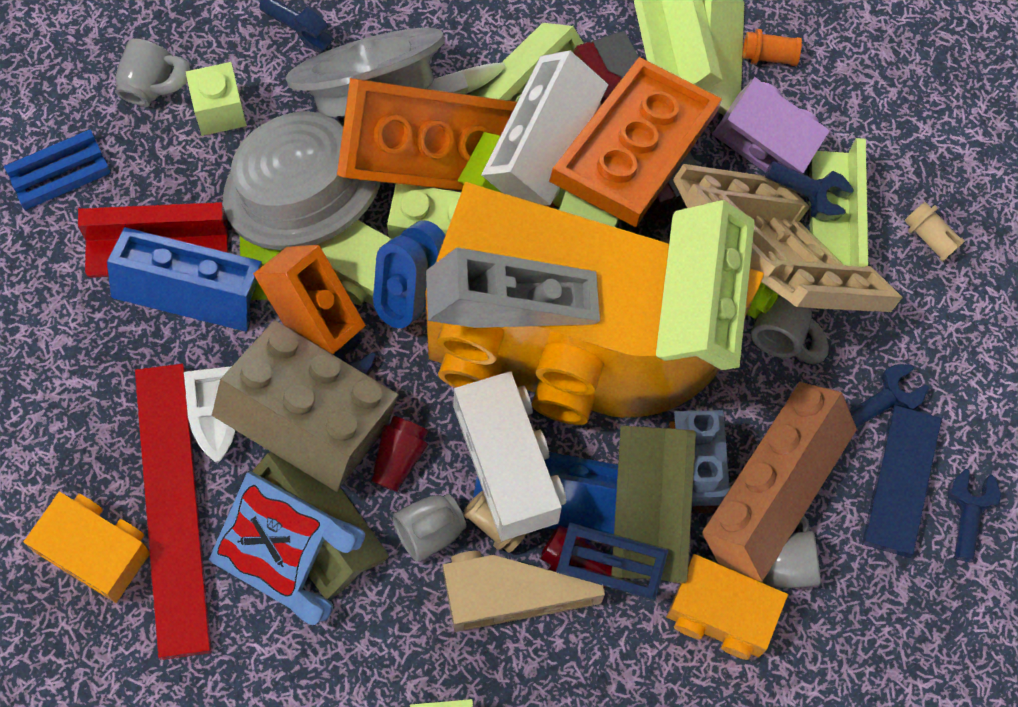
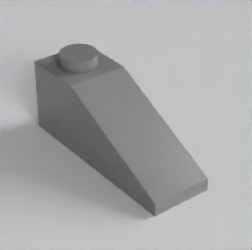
M458 247L426 270L428 321L473 328L594 325L600 321L596 271Z

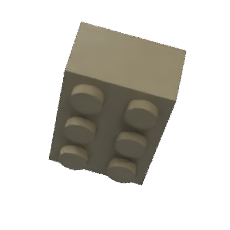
M274 320L220 379L211 416L337 492L382 435L383 426L388 425L399 394Z

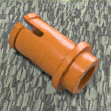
M756 29L755 33L747 32L743 45V59H750L751 64L757 65L758 61L797 66L801 55L802 39L799 37L790 38L763 34L762 29Z

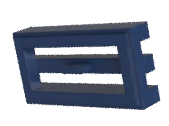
M570 522L556 573L655 600L668 549ZM579 536L655 557L654 566L576 545V537ZM571 555L650 576L649 585L569 564Z

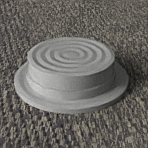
M412 28L371 36L328 50L302 62L288 72L286 81L291 89L309 90L310 94L314 96L319 113L329 117L345 116L350 78L424 89L429 87L434 81L429 62L431 59L430 54L444 44L445 38L443 32L436 28Z
M294 112L267 121L243 140L233 157L231 171L223 192V206L227 219L242 238L254 245L274 250H283L291 246L316 245L342 233L367 211L377 195L381 182L337 176L344 122L337 121L322 113Z

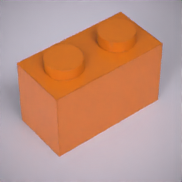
M320 245L286 247L253 273L283 325L331 354H334L366 326Z

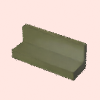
M621 425L614 534L667 548L668 554L661 580L686 583L688 577L696 432L685 429ZM613 546V555L654 566L655 557ZM612 566V576L650 579V576Z
M272 452L267 453L252 471L328 515L357 526L365 532V539L360 549L352 550L349 553L337 550L324 540L308 575L324 598L329 600L337 596L361 572L382 564L389 557L385 548L341 488L337 492Z

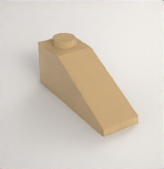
M480 551L456 554L451 557L452 563L443 564V575L454 632L598 605L602 603L605 596L603 585L496 555L481 557Z

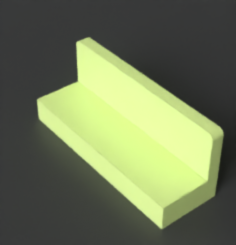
M634 0L647 61L706 91L723 80L703 0Z
M703 0L723 79L707 91L722 98L718 112L724 116L737 95L741 92L744 1Z
M543 23L503 61L505 68L499 75L482 87L472 91L469 95L518 102L540 56L570 50L574 53L576 46L583 44V41L573 26Z
M855 138L849 153L817 151L809 163L810 178L814 180L822 179L831 171H835L843 175L854 189L853 193L847 198H841L831 192H827V199L831 203L837 204L846 210V213L836 220L821 221L812 217L809 200L810 232L843 265L865 267L868 266L866 139Z
M725 200L678 210L673 214L656 356L664 361L697 356L721 370L740 367L755 220Z

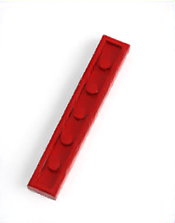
M183 363L135 370L157 648L160 660L212 653L192 433L187 412L184 379L186 368Z

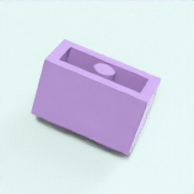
M754 77L737 95L712 135L765 173L770 163L776 161L803 174L830 130L821 125L814 114L807 110L799 109L782 97L781 92L769 83L761 82Z

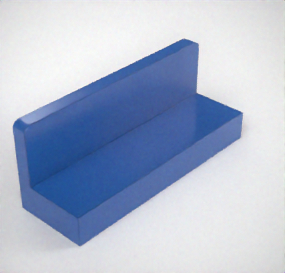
M124 227L107 260L111 297L247 331L250 325V300L258 284L253 273L262 267V261Z
M549 452V458L544 461L550 477L558 475L566 496V504L561 505L559 523L545 528L555 530L558 525H562L568 529L569 523L572 522L614 534L618 465ZM478 475L476 477L473 498L483 491Z

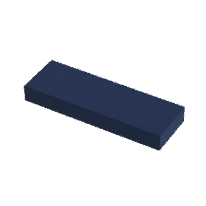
M896 405L891 409L862 545L907 558L914 555L942 418Z

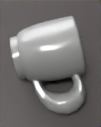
M133 38L127 42L117 68V87L115 93L129 103L149 107L151 102L156 100L159 95L171 94L186 84V71H191L189 63L182 57L173 56L165 48L155 43Z
M780 295L766 314L761 312L758 315L751 331V338L755 345L762 351L775 357L791 358L796 356L805 363L819 364L828 355L829 346L826 335L819 324L812 319V308L796 307ZM808 333L812 338L809 350L803 346Z
M450 494L444 496L435 495L421 499L393 513L392 517L394 527L403 546L413 560L418 562L450 545L458 538L461 531L466 529L464 515Z
M805 516L802 517L796 527L800 532L792 533L761 583L775 588H799L821 584L815 534L813 531H809V521Z

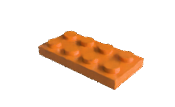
M639 57L552 168L549 182L636 227L716 115L722 98Z
M350 78L337 176L350 179L462 190L464 185L459 183L458 179L484 132L501 135L517 102Z

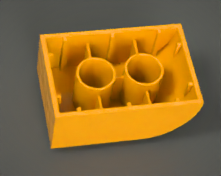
M464 183L436 263L458 247L596 271L600 321L594 325L486 328L428 321L426 288L428 355L430 360L442 363L438 376L443 382L456 388L511 371L517 387L524 385L526 390L535 392L531 404L537 412L562 423L584 425L589 420L591 410L621 418L649 416L668 411L693 398L714 379L720 369L697 356L664 361L656 356L669 250L668 243L472 183ZM750 269L745 317L764 275L763 272Z

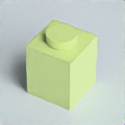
M231 62L186 71L194 113L202 136L247 126Z

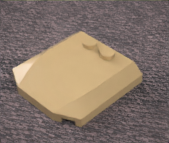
M683 164L674 177L673 181L687 208L725 200L755 220L750 269L763 272L764 275L761 282L794 306L815 309L892 312L903 298L871 266L843 265L800 222L810 206L793 190L762 175Z

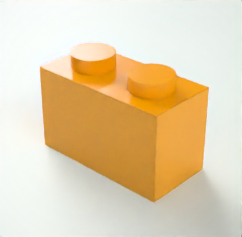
M59 491L23 542L37 555L114 603H117L150 555V551L141 542L145 535L122 519H119L116 525L100 517L103 509L82 494L78 493L73 500Z
M693 554L688 563L687 582L679 584L666 618L676 622L674 628L680 633L695 639H702L704 634L723 642L721 649L726 653L740 659L749 660L751 655L759 658L767 650L788 594Z

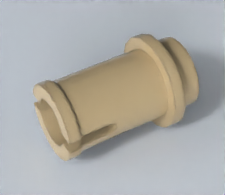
M924 202L905 219V222L910 226L908 232L912 234L915 231L943 262L965 241L936 213L938 210L936 205L931 208Z
M483 491L472 499L463 512L466 519L471 520L495 541L493 546L497 550L503 548L506 552L510 553L521 543L526 535L523 534L505 541L500 540Z

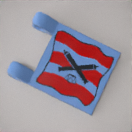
M251 471L246 473L208 561L287 606L304 622L316 625L320 620L326 621L333 610V604L320 595L303 590V587L324 540L337 550L349 553L352 550L360 549L365 539V532L357 526L328 515Z

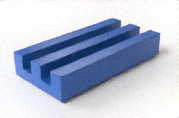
M91 129L4 166L24 210L111 174ZM95 160L96 162L95 164H92L88 167H85L81 170H78L74 173H71L67 176H64L60 179H57L32 191L26 192L25 190L26 188H29L47 179L54 178L63 173H66L68 170H71L89 161Z

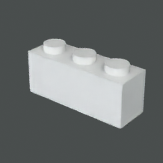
M571 50L540 56L481 176L504 194L540 205H551L561 190L560 187L549 182L552 168L601 107L600 101L608 84Z
M509 371L454 388L453 407L500 540L505 541L558 524L562 509L561 505L566 504V496L558 475L550 477L544 460L549 458L548 446L542 431H533L528 415L532 414L533 410L525 386L517 387L512 372Z

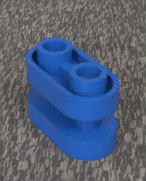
M421 220L404 230L400 236L394 237L381 246L377 252L373 304L379 317L391 327L405 328L419 318L422 312L426 311V270L436 263L446 236L436 224L430 221Z

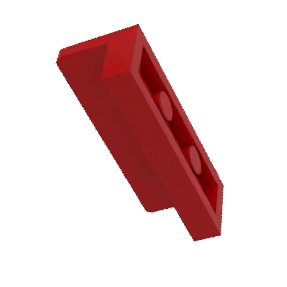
M222 202L78 208V227L86 241L85 273L89 278L109 277L107 260L124 227L228 253V219Z

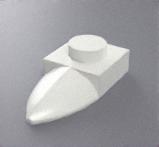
M504 62L486 64L438 77L426 89L467 94L493 80L505 68Z
M232 366L184 372L187 412L191 431L200 448L216 463L220 462L227 453L236 431L211 416L220 379Z

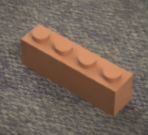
M799 382L702 531L719 565L763 582L857 430L842 392Z

